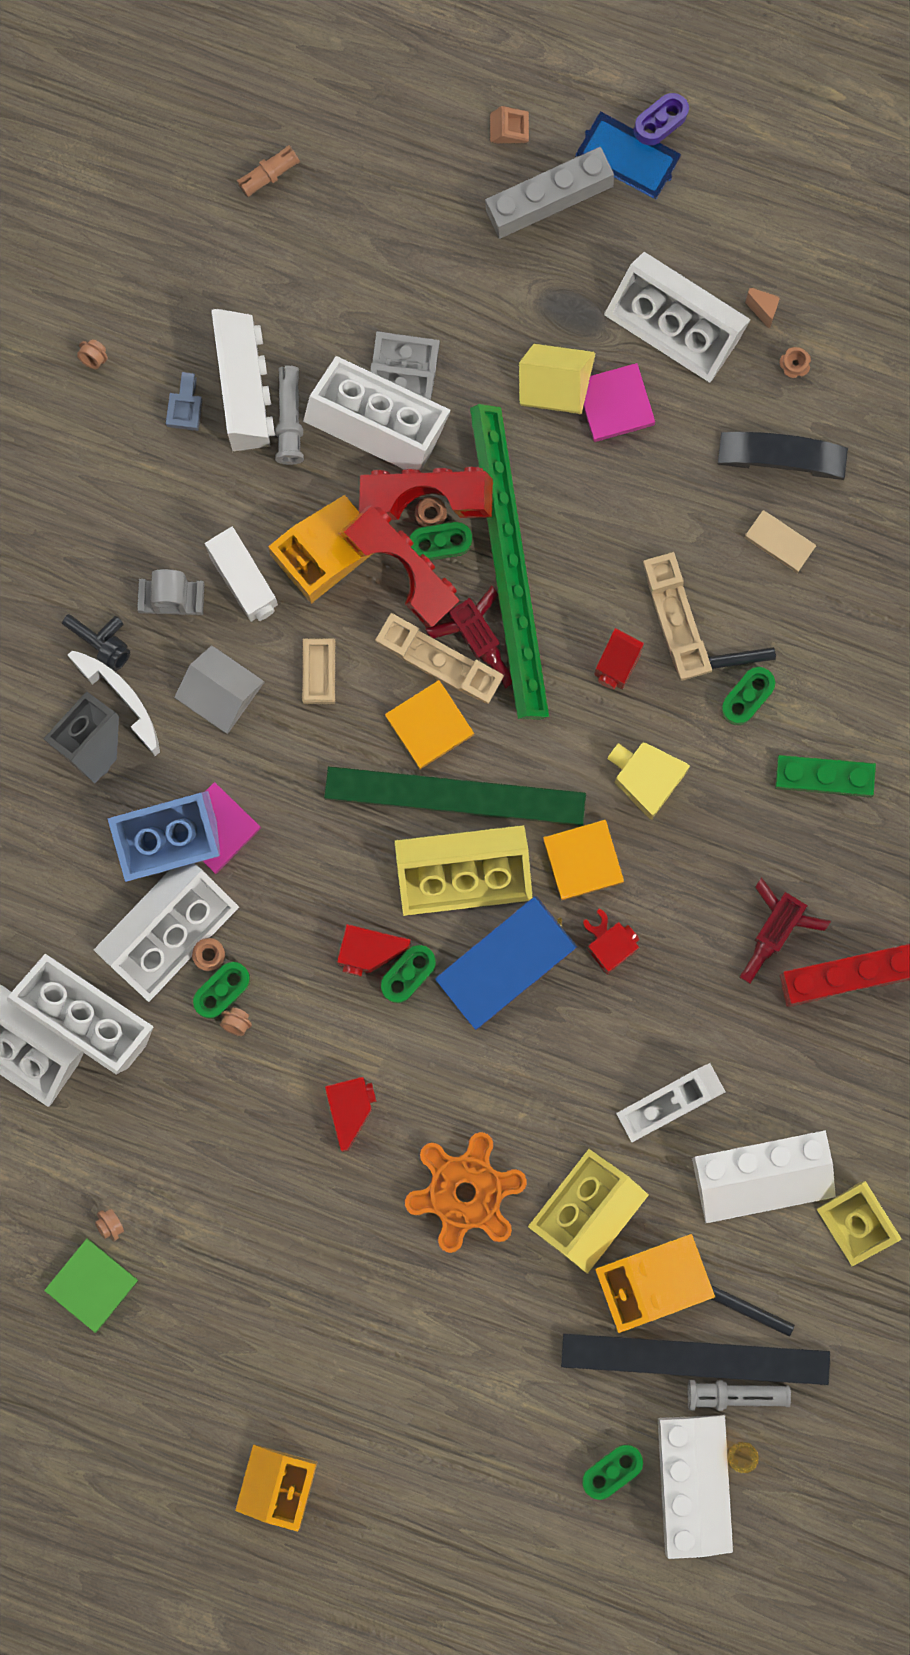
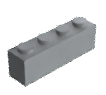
M600 146L485 199L486 212L500 239L612 188L614 185V173Z

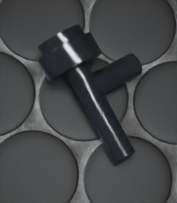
M68 614L64 617L62 625L99 651L96 660L114 671L121 669L129 659L130 650L127 649L128 646L117 636H113L124 625L120 618L114 616L96 634L72 615Z

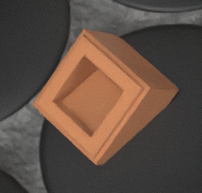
M501 106L491 112L490 141L493 143L529 142V112Z
M750 288L745 303L765 326L771 327L780 298Z

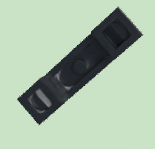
M721 432L717 465L748 469L750 465L811 472L814 477L844 480L848 448L822 440L764 432Z

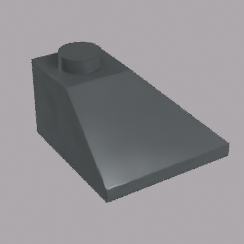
M86 691L43 739L93 783H96L100 777L109 771L110 766L117 760L119 716Z

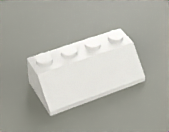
M643 252L631 263L604 314L709 383L722 367L751 320L646 252Z
M214 309L212 310L227 433L232 451L270 447L269 436H275L273 417H267L265 409L266 405H271L269 386H262L261 375L267 374L265 356H258L257 345L263 344L261 326H254L252 315Z
M336 356L311 393L303 422L404 470L416 469L421 471L435 447L451 410Z
M195 863L174 868L162 877L98 944L94 951L149 1002L192 957V951L196 943L202 939L210 938L239 906Z
M44 954L7 997L8 1002L115 1074L130 1067L146 1047L153 1030L152 1025L47 954Z
M0 985V1075L49 1107L78 1066L84 1052L8 1002L7 997L11 991Z
M826 1130L692 1158L705 1223L836 1197L833 1162Z
M725 1415L658 1418L666 1557L668 1559L696 1558L732 1553Z

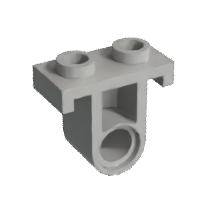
M168 569L153 571L152 581L139 579L138 613L203 615L204 581L188 582L183 572Z

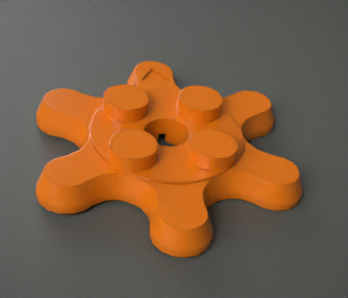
M483 1132L475 1133L470 1138L467 1151L459 1157L449 1156L439 1144H426L421 1149L420 1158L423 1164L430 1169L432 1181L426 1189L412 1191L405 1199V1207L410 1214L421 1215L431 1212L440 1217L442 1230L438 1237V1243L445 1252L452 1253L459 1250L465 1233L472 1228L483 1229L493 1241L503 1242L507 1240L511 1235L512 1228L509 1221L500 1213V1202L507 1195L521 1193L527 1185V1179L523 1172L517 1169L498 1172L491 1167L489 1156L493 1149V1140L488 1134ZM462 1183H470L475 1188V1197L470 1202H462L456 1196V1189Z

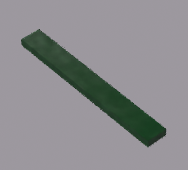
M328 766L324 799L583 826L586 793Z

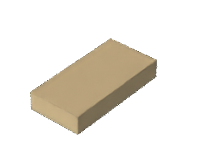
M764 510L744 537L797 574L816 547L814 543Z
M303 639V704H335V639Z

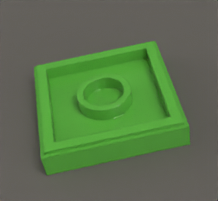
M87 1238L44 1291L93 1332L97 1333L139 1280Z

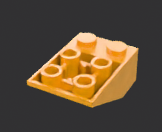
M345 495L294 525L268 546L271 557L311 604L372 555L360 557L339 534L359 514V511Z
M692 1234L595 1269L618 1333L715 1297Z

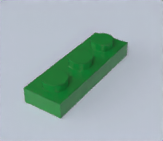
M778 755L775 789L873 797L876 763Z

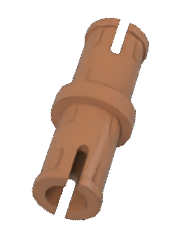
M288 145L267 161L265 159L260 161L258 167L238 179L237 182L242 191L245 192V195L250 197L269 182L275 183L278 180V176L300 163V160L290 145Z

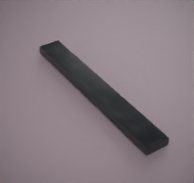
M563 1333L561 1367L829 1385L830 1351Z

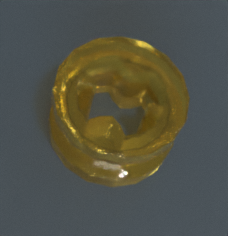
M737 1442L730 1447L727 1459L729 1465L739 1473H748L756 1468L759 1456L754 1446L747 1442ZM741 1448H747V1454L752 1457L749 1465L746 1462L744 1463L745 1467L737 1466L738 1460L734 1458L737 1450L742 1452Z

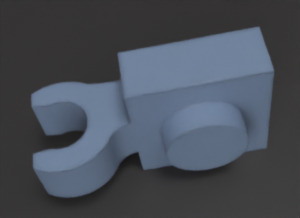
M182 372L180 393H170L166 417L167 427L199 431L203 399L202 397L194 396L197 383L195 374Z

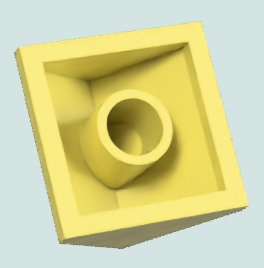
M533 344L519 362L520 405L582 414L595 353Z
M866 1181L856 1184L817 1209L851 1266L862 1262L902 1239Z

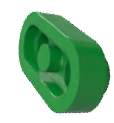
M461 522L421 527L410 535V539L413 542L411 548L418 556L424 554L430 561L462 556L472 546V532L467 525ZM459 536L463 541L460 545H453L450 542L451 538ZM427 541L431 544V547L424 551L419 548V544Z
M763 667L750 669L725 698L721 708L724 719L728 723L737 726L744 725L750 721L772 694L775 688L774 675ZM759 680L763 683L764 688L762 690H755L752 682ZM732 706H742L743 713L740 715L734 714Z
M423 945L409 948L383 977L381 990L384 997L392 1003L407 1001L434 971L436 966L434 953ZM415 958H424L426 961L425 966L420 969L414 967L413 961ZM396 981L402 982L404 985V989L400 993H395L391 989L392 984Z
M238 962L224 964L195 993L193 1006L196 1012L206 1019H214L221 1016L222 1012L226 1011L248 989L250 985L248 970ZM231 974H238L240 976V982L237 985H230L228 983V978ZM208 997L216 998L217 1003L214 1008L209 1009L205 1007V1000Z
M629 1444L617 1446L585 1471L582 1477L584 1491L593 1499L602 1500L608 1498L641 1472L643 1467L641 1453L637 1448ZM623 1455H629L632 1458V1464L627 1468L620 1466L619 1463ZM597 1475L605 1478V1484L601 1488L594 1487L592 1483L593 1478Z

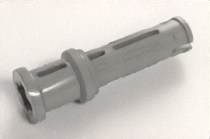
M285 366V371L284 367L279 368L280 418L279 424L275 428V435L278 437V453L275 454V461L286 465L299 464L304 461V454L300 452V437L303 436V428L299 424V368L296 366Z
M695 1380L688 1381L689 1410H695L696 1407H716L718 1411H723L727 1406L790 1407L791 1404L789 1385L728 1386L723 1380H717L716 1384L696 1383Z

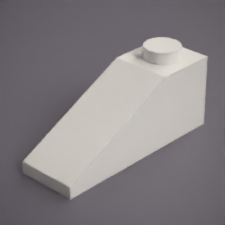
M709 1063L616 1114L631 1142H634L726 1091Z

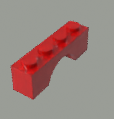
M466 467L464 472H452L448 468H435L433 473H421L420 470L405 469L402 470V474H390V472L385 470H374L371 472V475H360L359 513L367 506L372 505L375 509L379 506L390 516L391 520H399L404 508L412 500L426 494H437L448 499L452 510L460 518L492 517L493 479L486 471L479 467Z
M372 505L367 506L339 534L360 557L373 553H384L396 558L406 569L410 582L409 594L405 605L426 628L433 627L460 601L454 595L457 592L456 588L446 578L441 580L433 572L435 566L424 554L418 556L411 548L413 545L412 540L403 531L400 530L397 533L389 524L392 521L390 516L381 507L378 506L375 509Z
M910 944L784 971L779 976L786 1006L791 1007L851 991L910 980Z

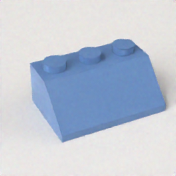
M208 791L108 818L125 882L220 856L217 820Z

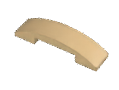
M672 552L644 560L643 565L654 606L680 680L683 681L712 672L703 640L701 641L683 587L684 581L675 553Z
M390 613L375 640L379 645L417 669L489 704L504 677L503 674L478 660L473 661L420 632L418 627L393 613Z

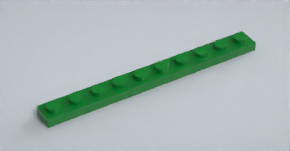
M478 404L471 407L470 412L479 468L486 471L493 479L492 517L486 518L518 719L541 720L549 717L502 410L501 407Z

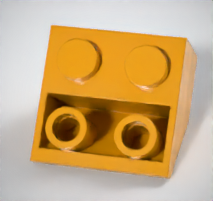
M253 1444L235 1511L262 1522L298 1532L302 1524L318 1462Z

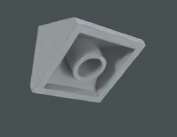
M211 645L190 664L174 698L228 734L265 682Z

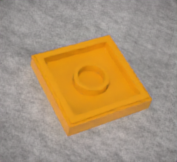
M440 680L385 714L386 719L419 769L424 768L474 736L473 730Z
M606 820L543 837L561 901L624 883Z

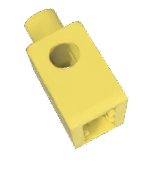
M644 742L634 754L618 743L607 758L622 769L616 777L615 784L651 820L690 767L687 763Z

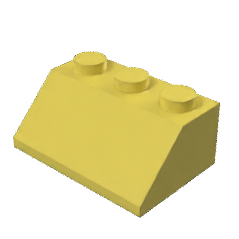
M588 1149L529 1224L528 1228L588 1274L649 1194L629 1176Z

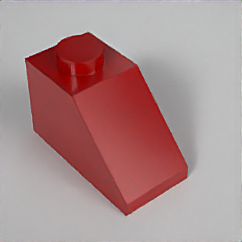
M615 628L595 669L594 675L599 677L598 682L612 690H615L616 687L623 690L641 657L644 643Z
M347 924L337 964L343 967L342 972L361 977L362 972L371 973L405 953L411 946V940Z
M364 1077L325 1086L341 1152L349 1151L372 1112L371 1103L377 1102L372 1082L366 1084Z

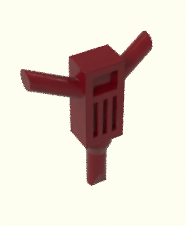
M491 585L476 606L471 598H468L447 613L452 621L425 628V631L433 639L460 632L477 659L481 657L492 669L504 675L501 683L506 689L512 685L511 674L501 659L500 651L497 647L500 642L483 618V615L498 597L497 591Z
M762 877L755 886V889L772 913L754 941L757 943L754 954L739 977L748 984H751L764 961L770 958L773 953L777 954L795 926L825 931L831 920L802 915L808 905L787 892L778 900Z

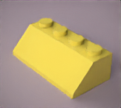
M524 825L395 840L403 916L524 902L533 898L529 852Z

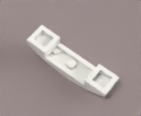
M71 651L68 657L92 685L103 677L135 713L139 720L131 726L133 732L154 756L160 753L159 742L153 723L145 707L131 687L105 664L83 653Z

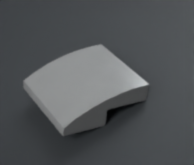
M377 331L370 372L431 400L440 340Z

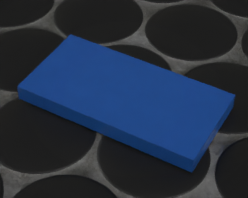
M534 896L437 976L435 980L473 1028L477 1030L573 952L577 946L539 898Z

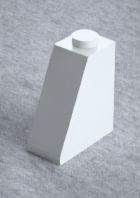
M233 526L207 541L205 546L211 561L250 622L256 618L258 621L264 620L275 611L274 607L278 605L277 600Z

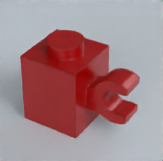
M598 909L596 914L600 917L601 924L594 927L585 919L583 926L587 932L596 938L587 947V951L608 975L638 951L640 947L636 942L640 939L629 925L623 927L620 922L607 930L608 917L603 910Z

